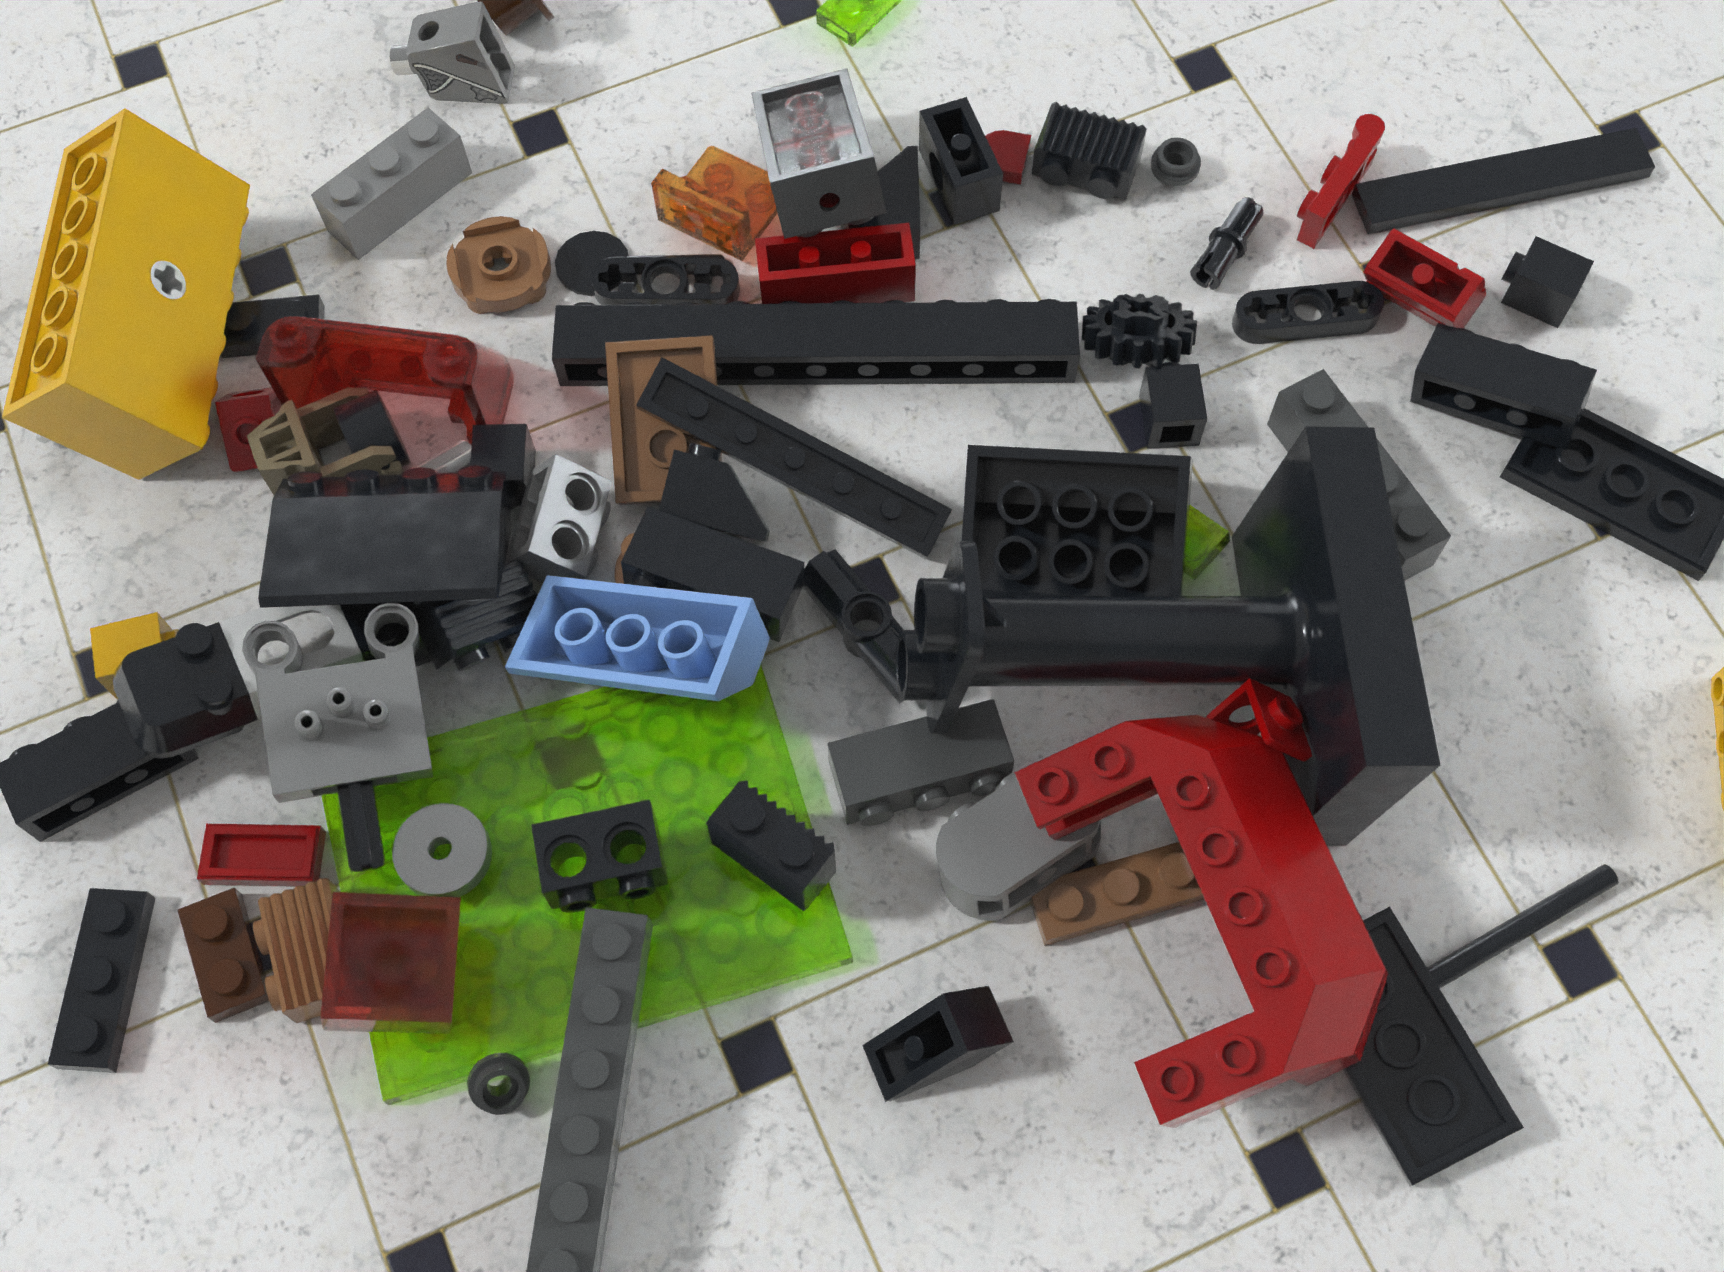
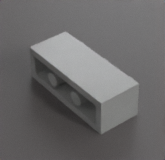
M428 107L313 192L311 196L327 231L359 260L471 175L472 170L461 136Z

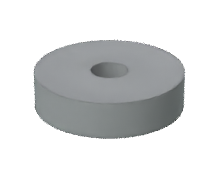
M449 803L429 805L413 813L399 828L392 849L393 863L403 882L417 895L435 901L456 899L473 890L486 875L492 857L491 841L480 820L468 809ZM449 844L452 846L451 852L446 858L441 860L433 858L434 851L440 845Z

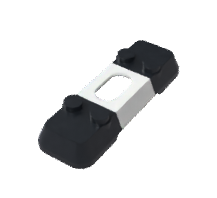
M395 602V603H399V604H401V605H403V606H405V607L408 608V607L411 606L414 602ZM385 603L258 608L209 626L199 623L187 624L177 632L176 637L129 653L115 670L113 686L136 745L140 751L150 757H173L242 731L246 724L262 719L256 677L246 662L242 651L243 639L247 631L255 624L264 621L283 622L312 612L320 613L329 619L334 629L332 640L321 649L304 654L299 671L376 660L369 650L364 627L369 613L377 606ZM389 623L379 629L376 639L383 645L397 646L406 640L409 630L399 623ZM421 637L419 648L414 656L416 667L432 661Z

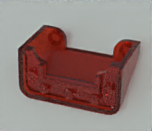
M288 316L272 323L262 337L256 356L257 363L281 405L289 400H293L298 409L345 388H368V390L450 399L447 410L452 423H463L466 426L467 439L471 445L473 425L504 423L514 383V375L505 355L498 350L459 335L300 316Z

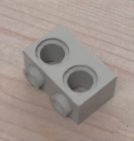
M557 454L533 468L530 472L505 565L519 560L523 563V570L528 573L529 577L543 583L547 575L586 579L592 573L597 563L598 550L595 549L599 530L604 526L610 514L611 504L607 499L612 481ZM566 495L572 500L574 508L568 503ZM552 541L559 547L561 557L555 552Z

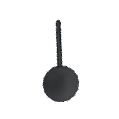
M589 231L573 236L562 245L555 259L557 277L565 288L576 294L595 296L590 280L591 272L599 261L608 257H704L724 259V256L721 254L629 256L627 248L617 237L607 232ZM612 276L611 283L607 284L609 291L619 286L622 282L621 276Z

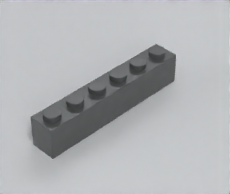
M587 907L585 909L526 1272H600L653 930V923L648 915Z

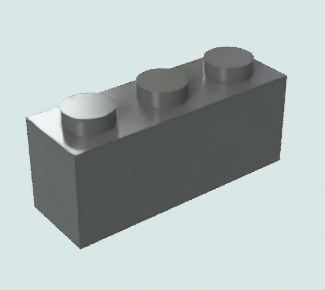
M994 699L958 708L948 732L944 734H931L926 716L827 743L829 765L847 825L860 822L863 826L881 824L890 820L894 816V812L915 806L918 811L933 810L948 803L949 797L967 792H972L974 796L991 794L995 791L997 785L1013 772L1014 758Z

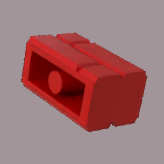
M1395 228L1389 232L1363 271L1366 282L1375 285L1381 291L1384 298L1435 327L1438 323L1454 328H1464L1486 296L1485 278L1467 268L1459 269L1458 263Z

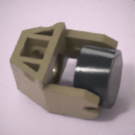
M345 388L298 409L293 400H289L281 406L280 411L275 416L263 421L247 435L258 471L273 495H275L283 479H288L290 475L298 472L314 471L321 473L322 477H345L349 472L369 469L377 471L379 475H401L404 472L402 467L411 463L401 436L377 390L369 392L368 388ZM345 438L352 454L325 465L319 449Z

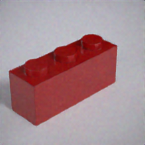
M910 223L822 231L815 236L805 238L794 236L784 239V235L755 238L762 304H780L784 301H797L800 303H832L839 300L853 303H883L889 300L915 301L916 263Z

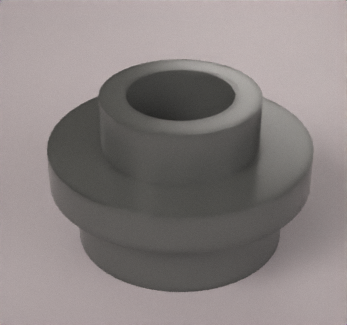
M1178 137L1165 140L1154 151L1151 159V170L1154 176L1162 183L1171 186L1189 184L1198 176L1201 167V158L1195 145L1187 139Z
M494 1053L482 1058L473 1066L467 1079V1089L472 1102L481 1110L495 1115L507 1114L519 1107L530 1087V1076L526 1065L520 1058L509 1053ZM508 1076L507 1080L499 1086L488 1084L494 1077Z

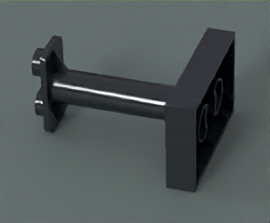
M1306 426L1232 535L1241 596H983L976 544L973 541H957L943 578H919L917 582L914 602V630H901L897 642L896 676L900 699L902 701L925 700L929 732L931 734H944L948 732L969 686L1242 685L1251 678L1291 697L1293 703L1300 710L1303 716V723L1301 725L1311 749L1312 757L1303 762L1285 753L1283 754L1327 846L1349 844L1441 766L1375 428Z

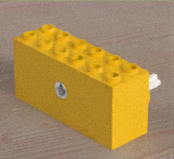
M126 108L64 148L2 418L37 433L36 440L39 442L47 443L52 440L138 480L202 450L210 435L208 419L211 402L218 389L216 374L219 357L226 344L224 329L227 312L234 300V293L231 290L235 269L241 259L239 245L242 228L249 215L247 200L250 184Z

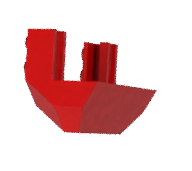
M1199 715L1124 721L1014 772L1037 828H1046L1049 837L1053 840H1057L1158 794L1254 1009L1252 1013L1134 1062L1160 1125L1176 1128L1291 1079L1309 1086L1361 1061L1388 972L1283 752L1267 746L1260 736Z

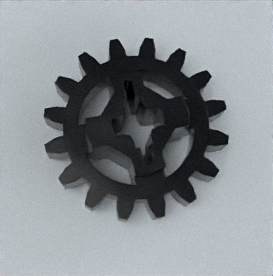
M1128 294L1117 295L1113 302L1101 299L1099 300V307L1089 306L1087 308V315L1083 316L1082 340L1085 341V350H1095V358L1097 359L1110 357L1113 365L1123 366L1132 363L1134 368L1139 369L1142 364L1158 368L1162 367L1165 359L1178 363L1180 362L1181 354L1190 355L1192 353V346L1195 345L1197 320H1193L1194 313L1192 310L1182 311V303L1168 304L1169 301L1165 297L1155 295L1146 298L1144 294H1138L1136 297Z

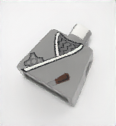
M474 2L417 15L412 21L408 44L393 45L390 49V64L393 72L396 75L417 74L429 96L435 100L505 104L509 101L515 64L483 2Z

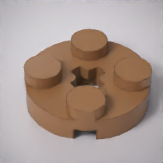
M490 217L477 221L462 231L464 238L457 244L455 249L452 243L447 254V271L455 292L467 303L471 311L478 314L507 312L527 304L539 302L544 298L547 289L546 283L551 273V260L546 242L536 229L533 228L532 232L529 228L522 227L518 219L511 217ZM504 258L505 263L510 264L500 271L488 269L494 266V259Z

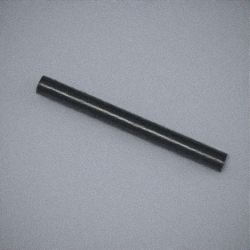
M1603 864L1427 967L1438 987L1442 988L1616 886L1619 882L1618 877L1610 866Z

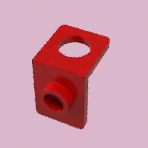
M279 387L229 393L215 402L229 467L232 471L257 469L247 435L263 421L275 416L272 401L280 395Z
M1251 678L1205 717L1254 735L1261 733L1263 741L1267 746L1303 762L1312 757L1311 749L1301 725L1303 723V716L1298 707L1293 703L1292 698ZM1251 705L1255 718L1246 722H1233L1229 720L1230 715L1236 709Z

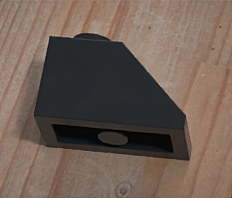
M907 146L878 171L886 213L874 216L870 221L863 224H849V229L910 223L915 259H920L918 146Z
M694 443L689 444L687 453L674 449L659 507L660 511L702 526L764 542L768 541L770 530L733 467L728 463L719 461L722 451Z
M984 986L943 993L862 1046L884 1100L888 1102L969 1069L1014 1041L990 987Z

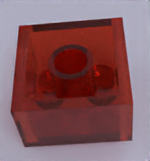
M333 892L320 1018L323 1030L450 1034L461 898Z

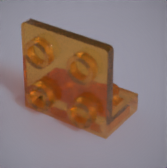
M709 146L686 176L679 177L661 169L651 182L659 221L740 261L744 260L755 245V238H760L777 214L768 172L715 146Z

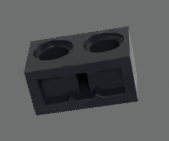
M650 799L531 825L541 890L552 910L560 908L562 912L566 913L585 911L586 907L593 908L597 904L596 900L620 895V898L625 900L640 899L654 894L656 887L669 884L657 818ZM639 844L646 848L642 858L635 863L622 864L616 861L619 852L628 845ZM571 857H583L586 859L585 867L577 875L572 877L558 875L559 868L565 860Z

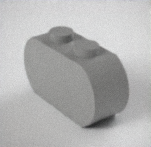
M1013 772L997 785L993 793L977 803L969 802L960 806L951 814L948 822L942 825L936 842V856L943 891L952 905L962 913L980 920H1001L1031 900L1032 896L1095 857L1101 839V820L1057 840H1053L1049 837L1046 828H1037L1019 782Z

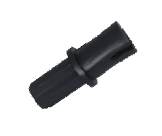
M1242 198L1240 202L1236 203L1222 226L1214 228L1210 233L1208 247L1190 271L1192 279L1203 288H1207L1208 283L1213 278L1209 287L1211 290L1217 289L1230 266L1236 259L1243 257L1247 251L1246 241L1263 216V207L1255 203L1253 198Z

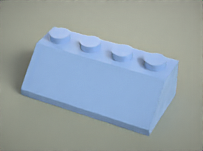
M547 575L508 658L505 669L509 674L720 701L753 685L770 637L752 598Z

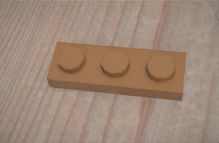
M1176 842L1065 874L1032 896L1029 901L1044 946L1205 899L1180 842Z

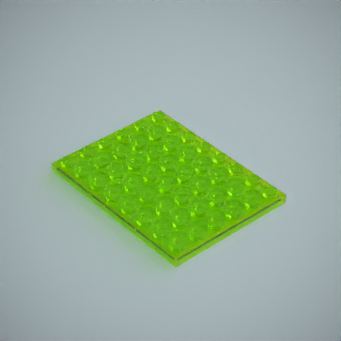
M761 664L752 686L720 701L602 687L427 737L433 777L374 787L385 856L384 866L366 872H352L350 870L338 793L321 796L382 1099L387 1105L467 1082L468 1075L473 1066L490 1054L509 1053L520 1058L525 1064L562 1052L585 911L566 913L562 912L560 908L552 910L541 890L532 824L650 799L657 818L669 884L656 887L654 894L644 898L625 900L620 898V895L596 900L597 904L593 907L595 909L648 915L653 923L637 1029L853 963V956L830 882L826 884L808 909L802 911L714 846L710 840V833H708L709 830L706 825L709 817L739 781L748 780L749 788L757 787L758 795L767 794L768 802L776 801L777 809L786 808V815H795L796 823L805 821V828L813 829ZM439 803L455 804L471 811L484 826L492 846L490 866L482 881L467 894L446 901L429 900L414 893L398 875L392 858L395 836L406 819L426 806ZM449 844L440 845L434 851L433 858L436 860L446 858L450 854L452 846ZM639 844L628 845L619 852L616 861L622 864L635 863L642 858L646 848ZM571 857L565 860L559 868L558 875L562 877L577 875L585 867L586 859L583 857Z

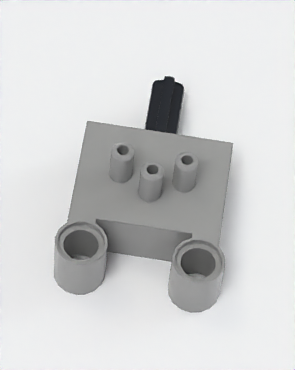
M385 603L377 606L369 613L365 621L364 633L371 654L376 660L299 671L303 661L300 645L294 632L287 625L278 621H264L255 624L247 631L243 639L242 651L245 660L256 677L272 794L278 803L338 793L348 865L352 872L375 870L384 866L385 863L374 787L433 777L414 659L420 643L419 627L415 615L407 607L399 603ZM389 623H399L409 630L406 640L397 646L381 644L376 639V635L379 629ZM270 641H282L289 646V652L285 659L274 665H266L258 661V652L264 644Z

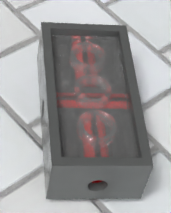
M847 68L751 93L769 182L784 239L794 236L803 238L815 236L822 232L823 229L845 223L851 225L863 224L870 221L874 216L886 213L874 154Z

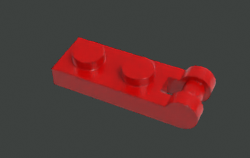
M1364 114L1356 120L1352 131L1353 139L1349 141L1344 156L1342 158L1336 155L1333 156L1322 175L1320 183L1324 185L1320 191L1317 192L1311 189L1306 195L1297 213V217L1303 220L1297 241L1313 249L1317 246L1351 196L1355 184L1361 181L1372 165L1377 152V146L1385 130L1384 121L1377 115Z

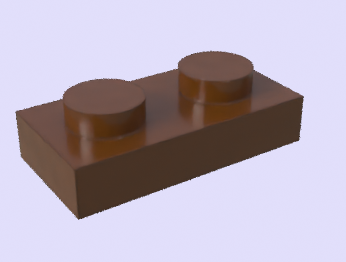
M231 888L178 909L207 1018L216 1023L268 1002L269 999L265 987L266 974L242 894L236 888Z

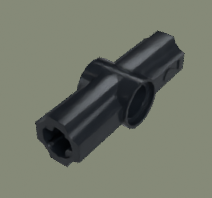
M836 549L830 552L822 551L809 560L804 568L803 589L843 635V643L847 650L854 656L862 658L899 704L903 701L899 697L897 687L896 652L899 633L904 629L892 616L891 606L888 601L880 594L872 592ZM869 619L876 621L880 625L872 631L858 630L854 626L859 621Z

